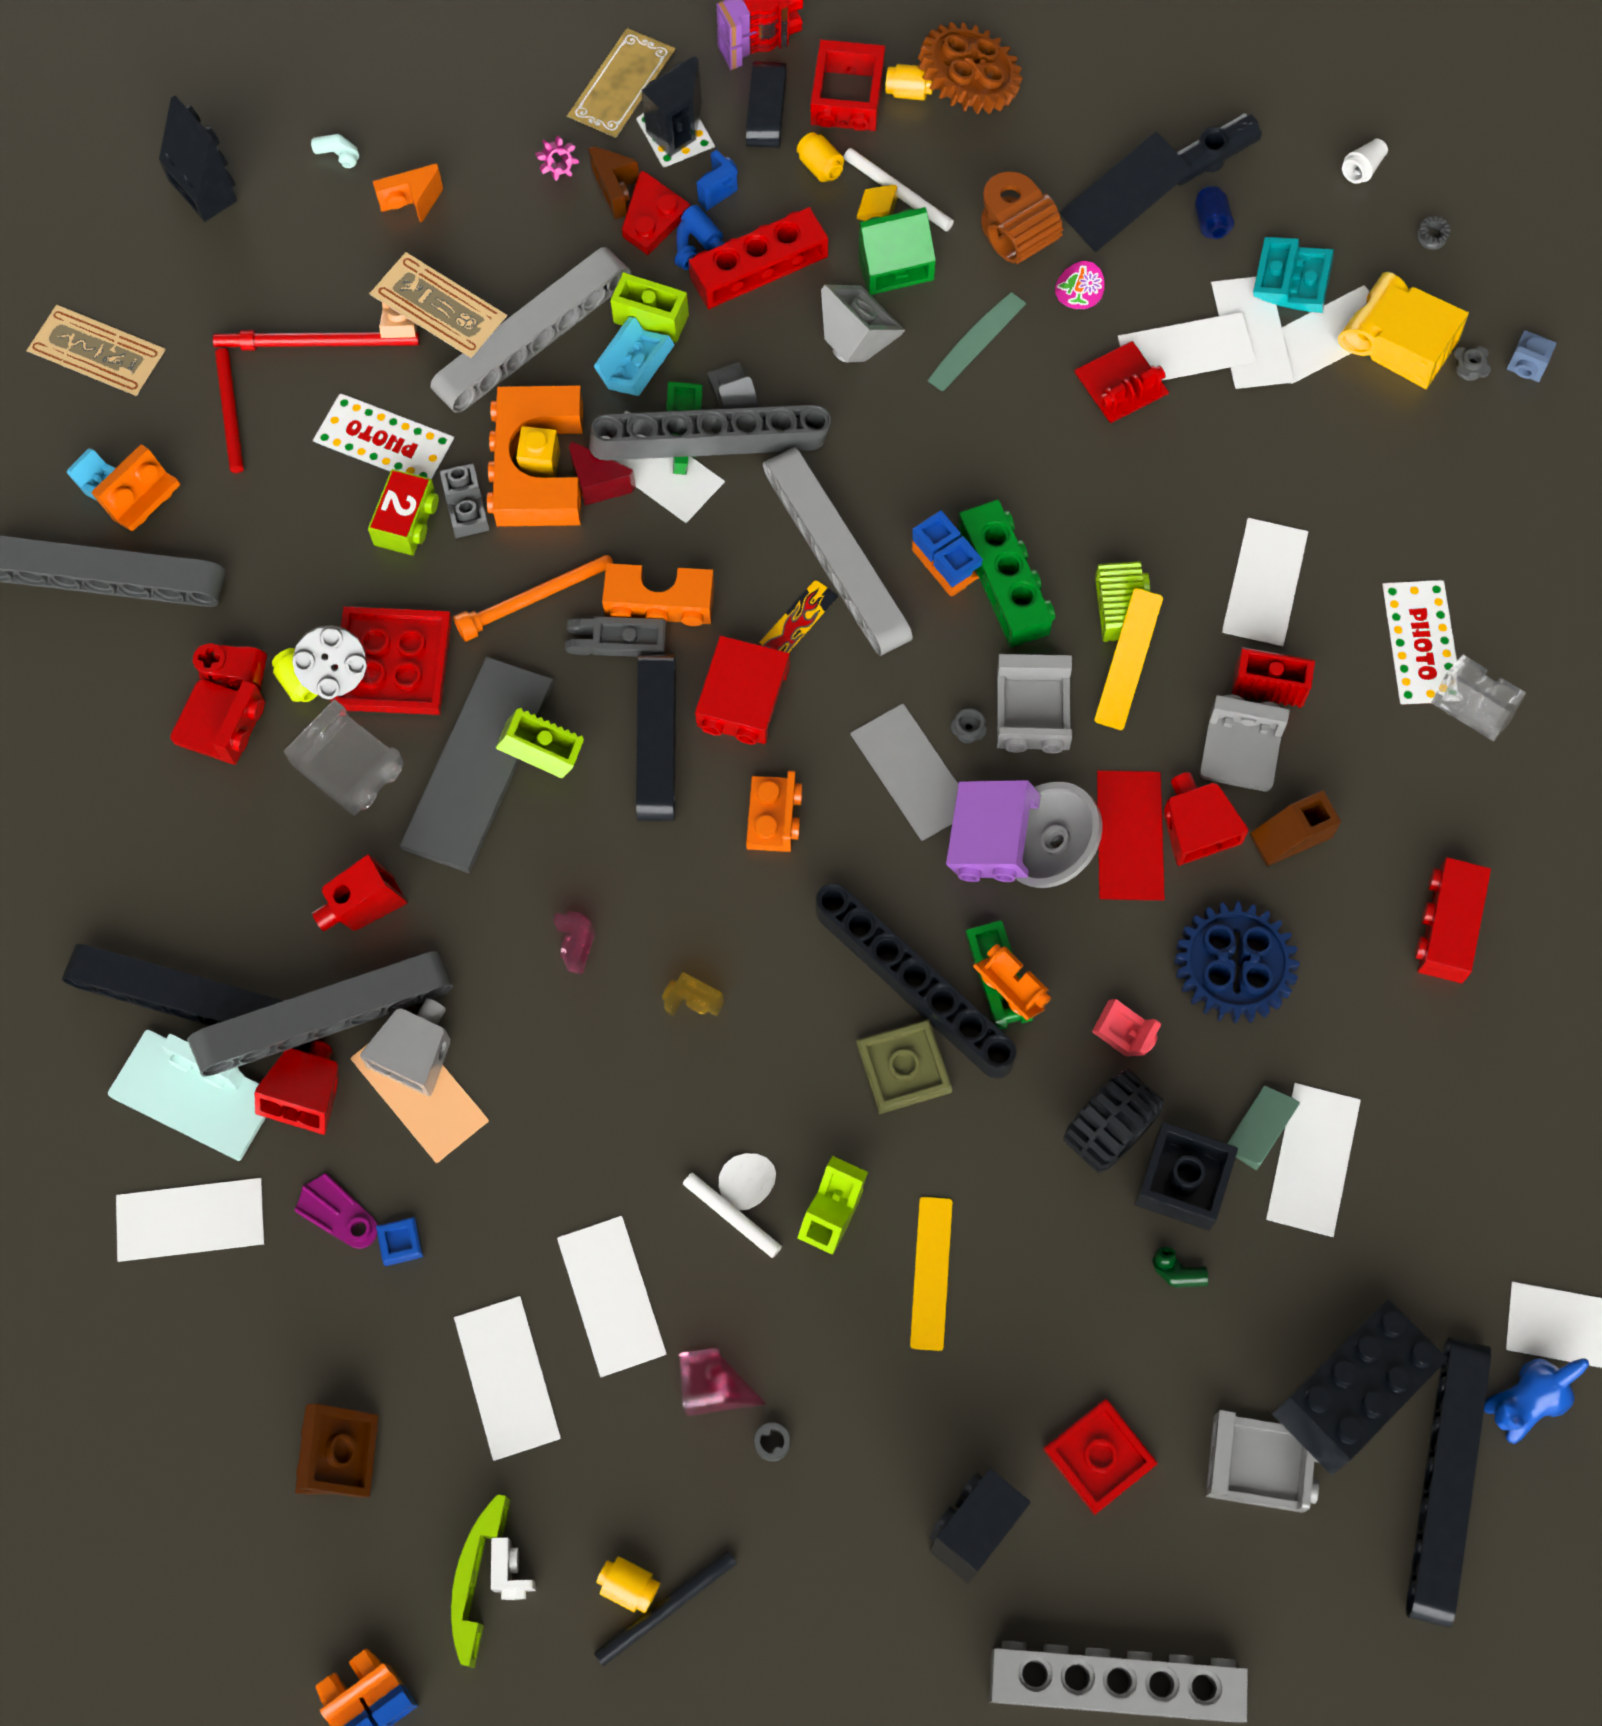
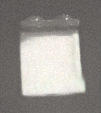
M335 699L284 750L290 764L353 816H356L361 809L365 810L370 807L377 797V792L386 783L393 782L401 773L402 766L404 765L397 749L394 747L389 749L350 718L345 707Z

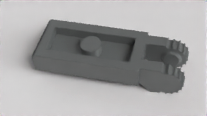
M594 617V619L576 618L567 621V632L577 635L593 634V639H570L565 641L564 650L568 654L587 656L593 653V655L630 657L647 654H665L667 623L664 619Z

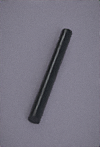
M728 1550L647 1611L646 1614H643L596 1650L594 1654L601 1665L605 1666L734 1567L737 1562Z

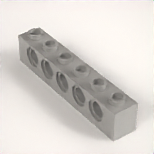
M1002 1641L1001 1649L994 1648L992 1650L989 1703L1234 1723L1247 1722L1248 1669L1236 1668L1235 1659L1211 1658V1666L1194 1664V1656L1170 1654L1169 1662L1152 1661V1653L1127 1651V1659L1110 1658V1649L1085 1648V1655L1068 1654L1069 1646L1043 1644V1652L1026 1651L1027 1643ZM1029 1662H1036L1044 1669L1045 1679L1039 1687L1029 1686L1023 1679V1668ZM1072 1665L1081 1667L1086 1673V1685L1080 1691L1071 1689L1065 1681V1672ZM1112 1669H1120L1127 1675L1128 1687L1122 1694L1114 1693L1108 1687L1107 1676ZM1155 1672L1163 1673L1170 1682V1690L1163 1698L1154 1695L1149 1686L1150 1678ZM1198 1675L1206 1677L1212 1686L1211 1696L1206 1701L1199 1700L1192 1692V1682Z

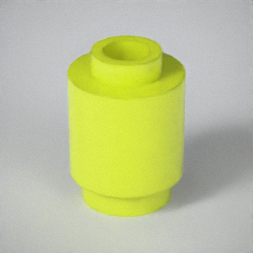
M295 648L285 649L272 660L273 674L292 701L308 702L313 700L317 694H313L302 686L294 673L292 660Z

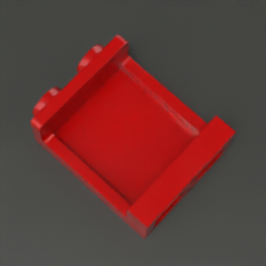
M720 636L695 711L697 726L710 735L720 736L723 733L735 736L737 740L745 744L755 745L757 742L766 744L768 727L783 680H787L790 671V653Z

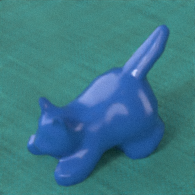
M1581 1358L1559 1369L1547 1360L1534 1359L1523 1365L1518 1374L1520 1380L1516 1385L1485 1400L1484 1411L1488 1414H1495L1494 1420L1497 1426L1502 1430H1507L1505 1435L1507 1441L1516 1444L1528 1434L1540 1419L1545 1416L1555 1417L1563 1415L1573 1406L1575 1398L1571 1383L1584 1373L1589 1366V1361Z

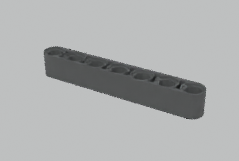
M818 405L604 414L598 416L592 422L589 449L594 457L606 461L784 452L793 447H796L798 451H812L824 445L831 424V417L825 408ZM774 428H780V429H782V430H784V431H779V430H776V429H774ZM705 431H711L715 434H709ZM671 433H678L680 436H675ZM637 434H640V435H644V436H646V437H638V436H636V435H637ZM601 436H608L611 439H604Z
M0 536V582L213 607L219 602L226 570L221 565L211 561Z
M432 951L203 1028L191 1034L187 1041L201 1076H212L392 1014L398 1008L406 1009L425 1002L427 998H438L448 993L453 988V985L439 952Z

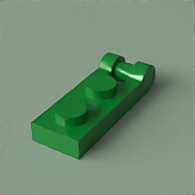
M1002 920L967 929L965 932L974 964L988 958V951L996 944H999L1002 948L1006 946L1013 954ZM977 971L994 1025L1001 1030L1008 1028L1007 1024L1020 1021L1021 1024L1033 1021V1017L1026 1020L1023 1016L1016 1014L1011 1008L1003 1009L1001 1000L1005 998L996 989L988 986Z

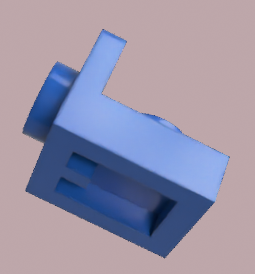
M717 149L710 153L712 171L705 173L696 182L698 202L706 211L738 190V169L731 158H725Z

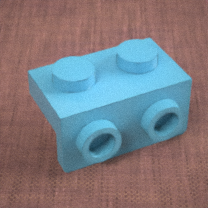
M628 317L597 360L594 368L609 390L639 396L675 344L669 335L644 331L636 318Z

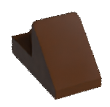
M596 146L588 148L591 170L614 219L626 216L625 202L630 200L626 186L637 182L639 176L637 161Z

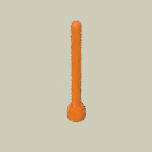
M603 555L479 613L463 611L453 616L456 628L464 642L478 637V632L483 630V626L605 571L606 563L613 564V559L609 555Z

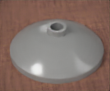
M1049 782L1034 787L1041 797L1039 809H1030L1023 853V864L1029 869L1027 878H1015L1024 885L1035 888H1049L1063 884L1077 876L1089 864L1098 849L1102 836L1100 810L1096 802L1086 791L1067 782ZM1063 841V843L1057 848L1058 843Z

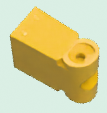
M1384 272L1368 293L1366 305L1354 313L1338 336V343L1343 349L1360 356L1370 355L1371 359L1378 364L1427 389L1460 341L1469 312L1415 287L1408 288L1400 277L1394 273Z

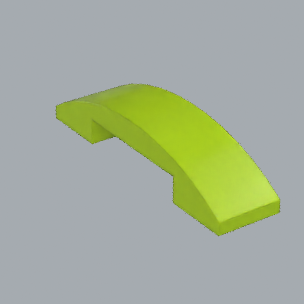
M497 1495L488 1504L473 1526L460 1555L452 1589L451 1623L456 1652L461 1665L475 1668L484 1625L468 1621L486 1538H503L511 1502L504 1495Z

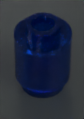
M1212 186L1201 190L1197 194L1195 210L1201 233L1207 238H1223L1234 227L1228 197L1219 187Z

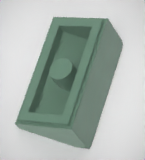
M1264 1086L1227 1143L1238 1147L1236 1158L1257 1171L1300 1105V1102Z

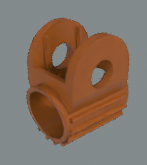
M1010 171L999 173L988 180L983 191L985 208L981 215V227L994 250L1003 259L1012 264H1019L1063 236L1062 220L1054 201L1048 194H1042L1030 178L1024 174ZM1006 190H1014L1020 195V198L1011 196L1001 197V193Z

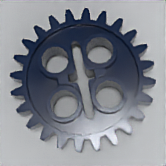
M1223 902L1218 908V914L1208 907L1204 912V919L1195 915L1191 922L1194 928L1185 926L1182 932L1185 939H1179L1176 946L1183 953L1176 954L1174 963L1183 966L1177 970L1176 978H1187L1181 991L1188 992L1193 990L1195 992L1190 1003L1193 1005L1201 1000L1205 1002L1204 1014H1207L1212 1008L1217 1009V1020L1221 1021L1225 1013H1231V1019L1234 1024L1237 1023L1241 1014L1245 1015L1249 1023L1253 1022L1256 1010L1262 1017L1266 1018L1270 1013L1269 1005L1278 1010L1283 1003L1280 997L1288 999L1292 992L1287 985H1294L1298 979V976L1291 972L1296 971L1300 965L1299 961L1289 959L1296 954L1298 948L1296 946H1286L1292 934L1291 932L1283 934L1278 932L1282 921L1279 920L1270 924L1267 922L1270 912L1267 910L1259 917L1256 915V905L1252 904L1248 912H1242L1240 902H1236L1233 911H1229ZM1235 931L1240 933L1237 961L1238 964L1242 965L1237 975L1240 991L1238 994L1233 991L1236 963L1234 960H1231L1236 950L1233 933ZM1214 937L1222 939L1226 944V948H1214L1210 944L1209 939ZM1247 941H1259L1263 945L1264 950L1259 952L1252 950L1248 946ZM1218 973L1225 978L1226 984L1216 985L1211 982L1208 975ZM1247 976H1258L1264 982V987H1253L1247 981Z

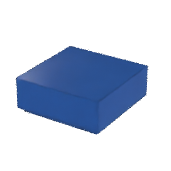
M415 1217L376 1226L384 1266L424 1257Z

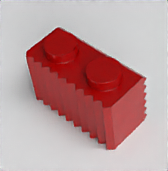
M1242 647L1235 667L1231 693L1232 695L1239 694L1241 698L1246 696L1248 699H1251L1253 697L1256 701L1261 699L1263 702L1266 700L1269 702L1275 701L1277 704L1282 702L1284 706L1290 704L1291 707L1297 705L1298 708L1304 706L1312 687L1315 660Z

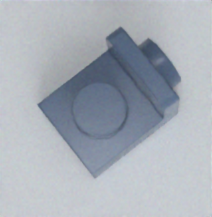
M1524 330L1507 370L1516 373L1522 378L1539 382L1557 343Z

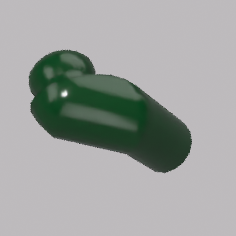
M1160 1247L1157 1249L1152 1261L1153 1267L1170 1286L1175 1288L1208 1286L1206 1266L1184 1267L1176 1258L1175 1251L1172 1248Z

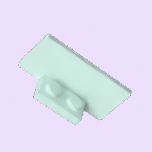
M150 1030L144 1032L108 1091V1095L112 1099L237 1161L243 1158L266 1118L255 1114L254 1092L259 1083L246 1078L238 1067L212 1076H201L187 1041L172 1034L165 1038Z

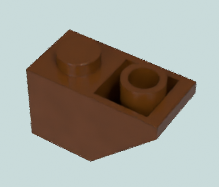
M1324 790L1290 804L1252 831L1250 837L1268 867L1333 838L1341 820Z

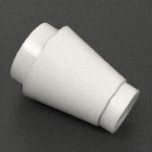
M1374 139L1347 154L1342 165V172L1346 179L1355 184L1368 181L1384 156L1388 153L1386 143L1381 139Z

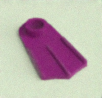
M327 1173L302 1186L299 1201L294 1209L296 1213L353 1248H366L377 1238L376 1226L378 1225L374 1218ZM357 1224H365V1233L362 1236H354L353 1228Z

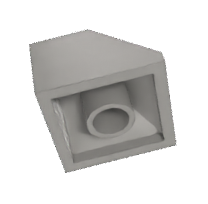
M825 284L821 289L824 339L833 348V354L845 363L865 362L900 337L905 331L862 286Z

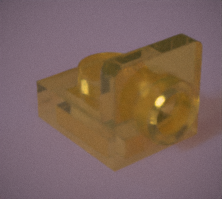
M682 972L677 981H670L662 996V1000L665 1001L664 1008L666 1014L672 1017L684 999L687 1000L686 1005L703 1015L708 1011L717 1016L724 1005L721 992Z

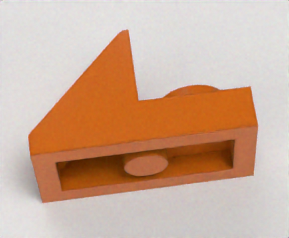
M437 163L372 181L381 212L399 209L414 203L420 223L423 222L443 190Z

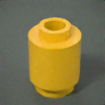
M897 64L896 67L889 66L886 77V94H893L894 98L925 101L927 94H933V90L929 88L932 80H923L922 77L925 71L920 70L917 65Z
M812 132L800 140L797 145L799 159L820 182L833 181L840 176L843 171L844 157L823 135Z
M620 1556L617 1557L614 1563L609 1560L606 1561L596 1581L597 1584L602 1586L600 1595L634 1613L638 1609L645 1614L661 1582L652 1578L653 1573Z

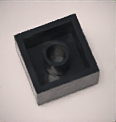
M1163 1122L1157 1132L1134 1205L1210 1231L1217 1220L1238 1147Z

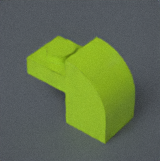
M832 1156L827 1164L819 1190L806 1211L797 1238L833 1255L861 1199L868 1172Z

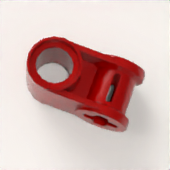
M212 643L201 645L195 650L193 664L196 670L199 671L201 680L239 690L242 681L257 685L259 691L261 690L267 661V654L264 651L248 646L234 647Z

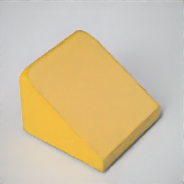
M888 185L865 189L857 219L867 221L872 217L892 215L897 201L898 186Z

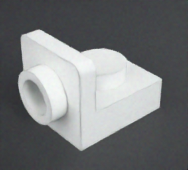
M508 1537L491 1538V1590L501 1592V1600L526 1599V1591H536V1582L534 1580H512V1573L519 1572V1549L512 1548V1541Z

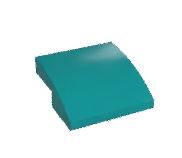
M1265 237L1253 296L1290 309L1323 313L1334 259L1333 249L1299 247V239Z

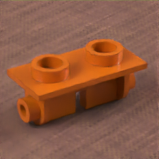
M999 944L994 945L987 953L989 957L973 966L981 974L983 981L991 988L996 989L1008 1001L1009 1007L1026 1020L1043 1012L1046 1009L1044 1006L1052 998L1048 994L1049 989L1030 971L1026 972L1021 979L1016 975L1024 965L1006 946L1002 948Z

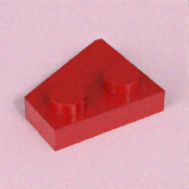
M642 170L639 173L622 227V236L648 256L679 225L682 214L691 207V204Z

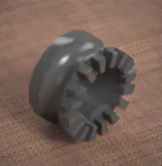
M1430 216L1428 219H1424L1417 232V240L1420 245L1430 250L1443 247L1451 230L1449 229L1450 225L1446 224L1447 221H1443L1442 217L1437 218V216L1433 218ZM1428 229L1439 231L1438 239L1436 237L1432 239V236L1429 238Z
M778 1423L762 1425L754 1437L756 1452L762 1459L770 1462L783 1459L790 1449L788 1431ZM771 1431L778 1432L784 1438L783 1447H776L773 1453L764 1451L761 1447V1438L763 1436L769 1437Z

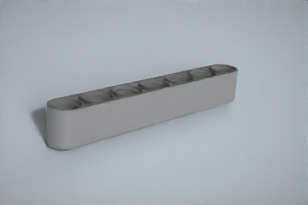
M602 247L501 323L472 358L462 353L441 369L432 379L430 388L453 412L459 413L464 411L612 297L623 272L631 275L630 268L609 248Z
M793 447L764 461L763 469L768 481L875 652L882 656L912 641V632L906 619L798 449Z

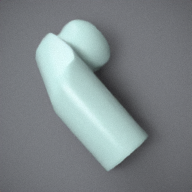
M332 134L312 138L311 145L315 154L334 152L339 156L338 161L342 163L343 167L352 168L356 165L359 159V151L355 145L342 135Z

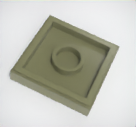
M929 1019L856 1040L858 1052L879 1114L952 1093V1086Z

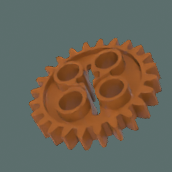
M950 22L947 28L939 25L937 31L932 29L928 37L926 36L918 55V59L921 60L918 68L925 71L922 77L923 80H932L929 88L941 91L940 99L947 96L951 98V106L959 102L962 104V109L965 112L971 106L976 114H979L982 107L988 114H991L994 108L1000 112L1004 105L1009 106L1021 87L1020 83L1023 77L1019 73L1022 68L1014 65L1018 59L1017 56L1008 55L1009 46L1001 47L999 45L1001 38L998 37L993 40L989 38L990 31L987 30L981 34L977 25H974L972 30H968L964 22L961 23L958 29L953 22Z

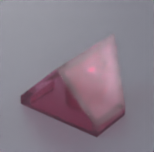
M718 1348L679 1353L683 1404L687 1416L766 1405L719 1354Z

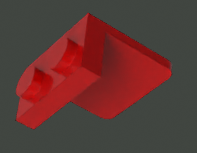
M199 680L195 684L170 738L177 746L236 765L242 752L247 747L249 737L257 720L260 719L266 702L257 685L242 681L239 690L236 691L206 680Z

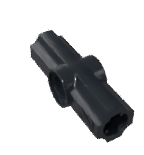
M1244 113L1220 128H1207L1202 132L1198 141L1177 152L1193 169L1178 185L1181 186L1205 171L1215 172L1220 170L1224 166L1226 159L1259 141L1262 132L1256 118L1252 114L1247 115Z

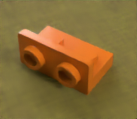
M140 445L91 493L115 522L130 531H134L147 520L148 516L171 497L172 493L180 486V482L164 470L147 447Z
M788 771L787 778L752 776L746 841L747 849L791 852L792 839L799 840L800 818L793 816L794 805H801L803 784L796 783V771Z

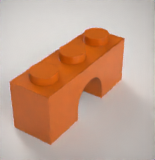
M606 563L602 598L605 617L664 619L666 622H682L687 626L711 624L715 589L713 570L678 568L676 582L670 589L663 592H653L644 586L642 565Z

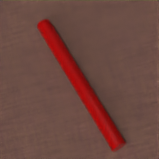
M220 348L215 351L229 469L232 473H241L244 470L230 356L227 349Z

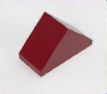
M571 442L569 445L571 462L575 476L579 480L585 506L634 491L636 485L633 469L613 460H600L591 454L590 449Z

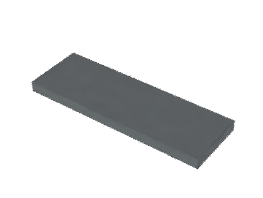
M489 657L485 658L401 841L400 847L403 851L470 874L520 762V759L496 749L503 728L509 717L516 709L521 707L523 712L529 711L530 715L535 714L539 718L553 688V679Z

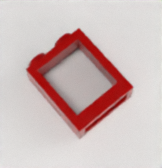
M820 39L811 98V125L825 128H848L857 131H876L885 67V45ZM825 73L873 77L869 103L822 98Z

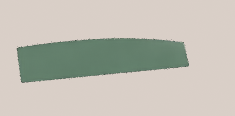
M1012 292L1007 295L956 344L933 372L928 382L943 392L1026 305V302Z

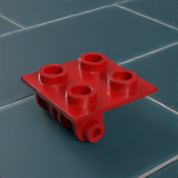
M1133 341L1074 370V373L1110 424L1169 394V391L1161 381L1165 378L1163 368L1160 365L1157 367L1150 366Z

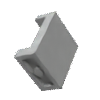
M999 654L997 664V748L1006 749L1013 753L1023 752L1027 749H1042L1046 753H1059L1070 749L1072 741V729H1070L1072 655Z
M1219 1410L1213 1415L1205 1497L1303 1513L1310 1509L1311 1503L1316 1504L1319 1480L1313 1478L1314 1462L1318 1461L1282 1424L1236 1417V1412Z

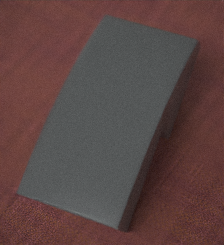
M474 463L440 471L455 538L490 531Z

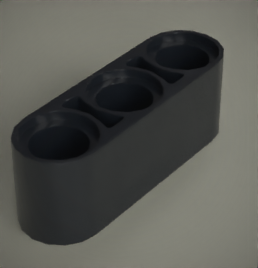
M753 62L746 126V146L780 148L786 88V63Z

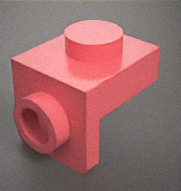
M1117 999L1108 1000L1092 1033L1126 1057L1142 1056L1155 1046L1158 1039L1156 1034L1161 1027V1023L1156 1019L1144 1020Z

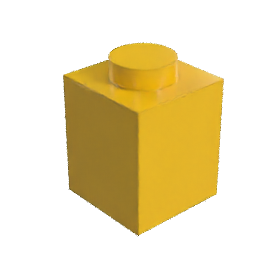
M521 427L516 456L519 470L533 477L556 478L561 452L557 431L553 429Z

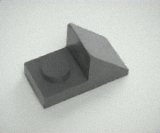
M739 362L707 373L708 382L720 409L759 407L752 379L750 376L745 377Z

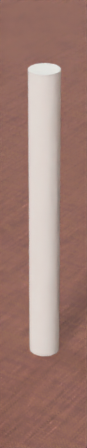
M849 148L845 152L844 160L881 186H898L897 197L913 209L926 207L928 219L947 232L952 227L953 219L857 151Z

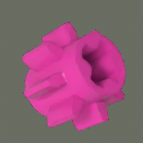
M559 135L556 136L555 142L548 143L546 140H542L545 147L542 152L535 154L538 159L545 162L539 168L544 174L551 170L552 177L556 181L559 178V174L566 173L568 176H572L569 169L572 164L579 163L575 156L570 155L575 146L571 142L563 146L562 138ZM556 152L562 158V161L558 164L552 157Z

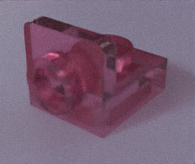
M567 912L566 915L555 913L553 921L557 931L571 935L565 936L560 955L564 958L563 960L569 972L583 974L595 936L592 923L586 916L577 912Z

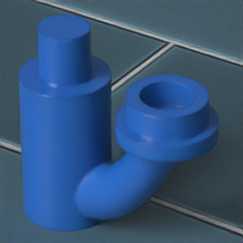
M693 205L685 210L676 232L677 255L675 256L674 263L684 270H689V259L697 255L696 248L689 245V235L691 233L706 250H712L725 244L722 240L723 233L698 205Z

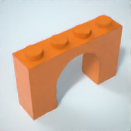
M580 386L497 387V400H491L490 405L491 420L496 422L495 431H490L489 433L490 451L495 452L494 461L488 462L489 482H493V492L487 493L488 513L494 514L497 527L581 525V490L578 477L538 478L521 472L513 464L518 450L521 427L553 429L557 431V434H583L584 404Z

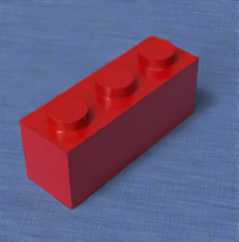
M1446 857L1439 869L1434 868L1432 870L1428 884V890L1434 891L1432 902L1426 903L1421 920L1422 924L1427 925L1425 937L1420 936L1415 950V958L1420 959L1418 973L1461 984L1471 974L1491 868Z

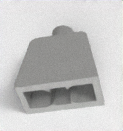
M427 998L417 1015L402 1008L395 1010L360 1054L366 1067L430 1097L451 1040L447 1031L438 1025L446 1008L440 1003Z

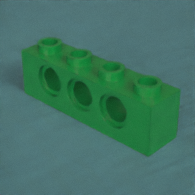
M999 499L960 512L957 529L961 533L960 537L964 536L983 559L982 565L976 569V573L979 576L1009 647L1013 648L1050 635L1052 621L1055 620L1054 608L1050 600H1044L1041 594V580L1035 569L1031 570L1026 561L1028 560V553L1022 540L1017 541L1013 532L1015 525L1011 513L1008 510H1003ZM996 540L1001 545L994 546L989 544L988 541ZM1002 570H1011V571H1013L1015 574H1014V575H1004V574H1002L1000 571H1002ZM1017 599H1022L1027 601L1029 604L1021 606L1016 604L1014 601Z

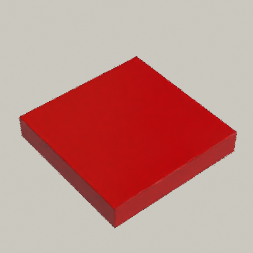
M1107 1398L1043 1448V1451L1093 1515H1096L1158 1464Z

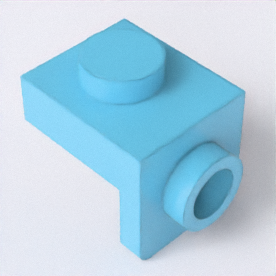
M89 448L68 468L67 474L86 496L97 501L91 492L116 468L106 464L96 451Z

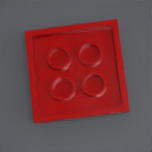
M343 606L341 628L347 629L358 637L365 649L367 668L363 679L355 689L331 699L330 705L332 709L440 715L452 621L450 611Z

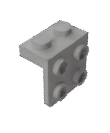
M1217 695L1208 722L1200 767L1201 778L1264 792L1271 790L1274 783L1281 737L1288 723L1290 709L1280 708L1278 704L1272 702L1255 703L1244 701L1243 698L1237 695Z

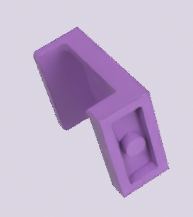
M1028 780L959 782L946 865L958 875L959 879L967 882H978L980 878H994L1002 882H1013L1015 878H1027L1029 869L1023 864V853L1030 809H1039L1040 793Z

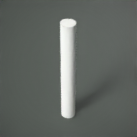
M693 1172L683 1182L685 1187L771 1258L777 1255L782 1246Z

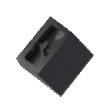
M694 55L685 62L675 65L671 71L659 79L652 80L641 90L646 133L669 157L694 142L697 136L702 99L699 59Z

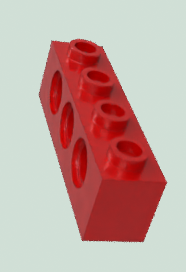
M810 207L799 212L794 211L774 223L761 225L751 233L739 238H732L725 244L712 250L698 253L695 257L689 259L690 280L709 310L827 258L828 236Z

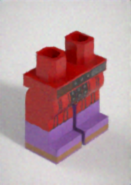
M725 0L717 3V46L730 70L742 66V58L758 51H772L777 45L779 49L788 47L789 35L802 31V20L797 10L803 8V0Z

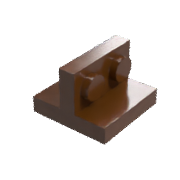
M306 1404L304 1421L301 1428L302 1438L299 1463L296 1470L295 1493L303 1495L338 1494L358 1498L370 1497L379 1415L322 1404Z

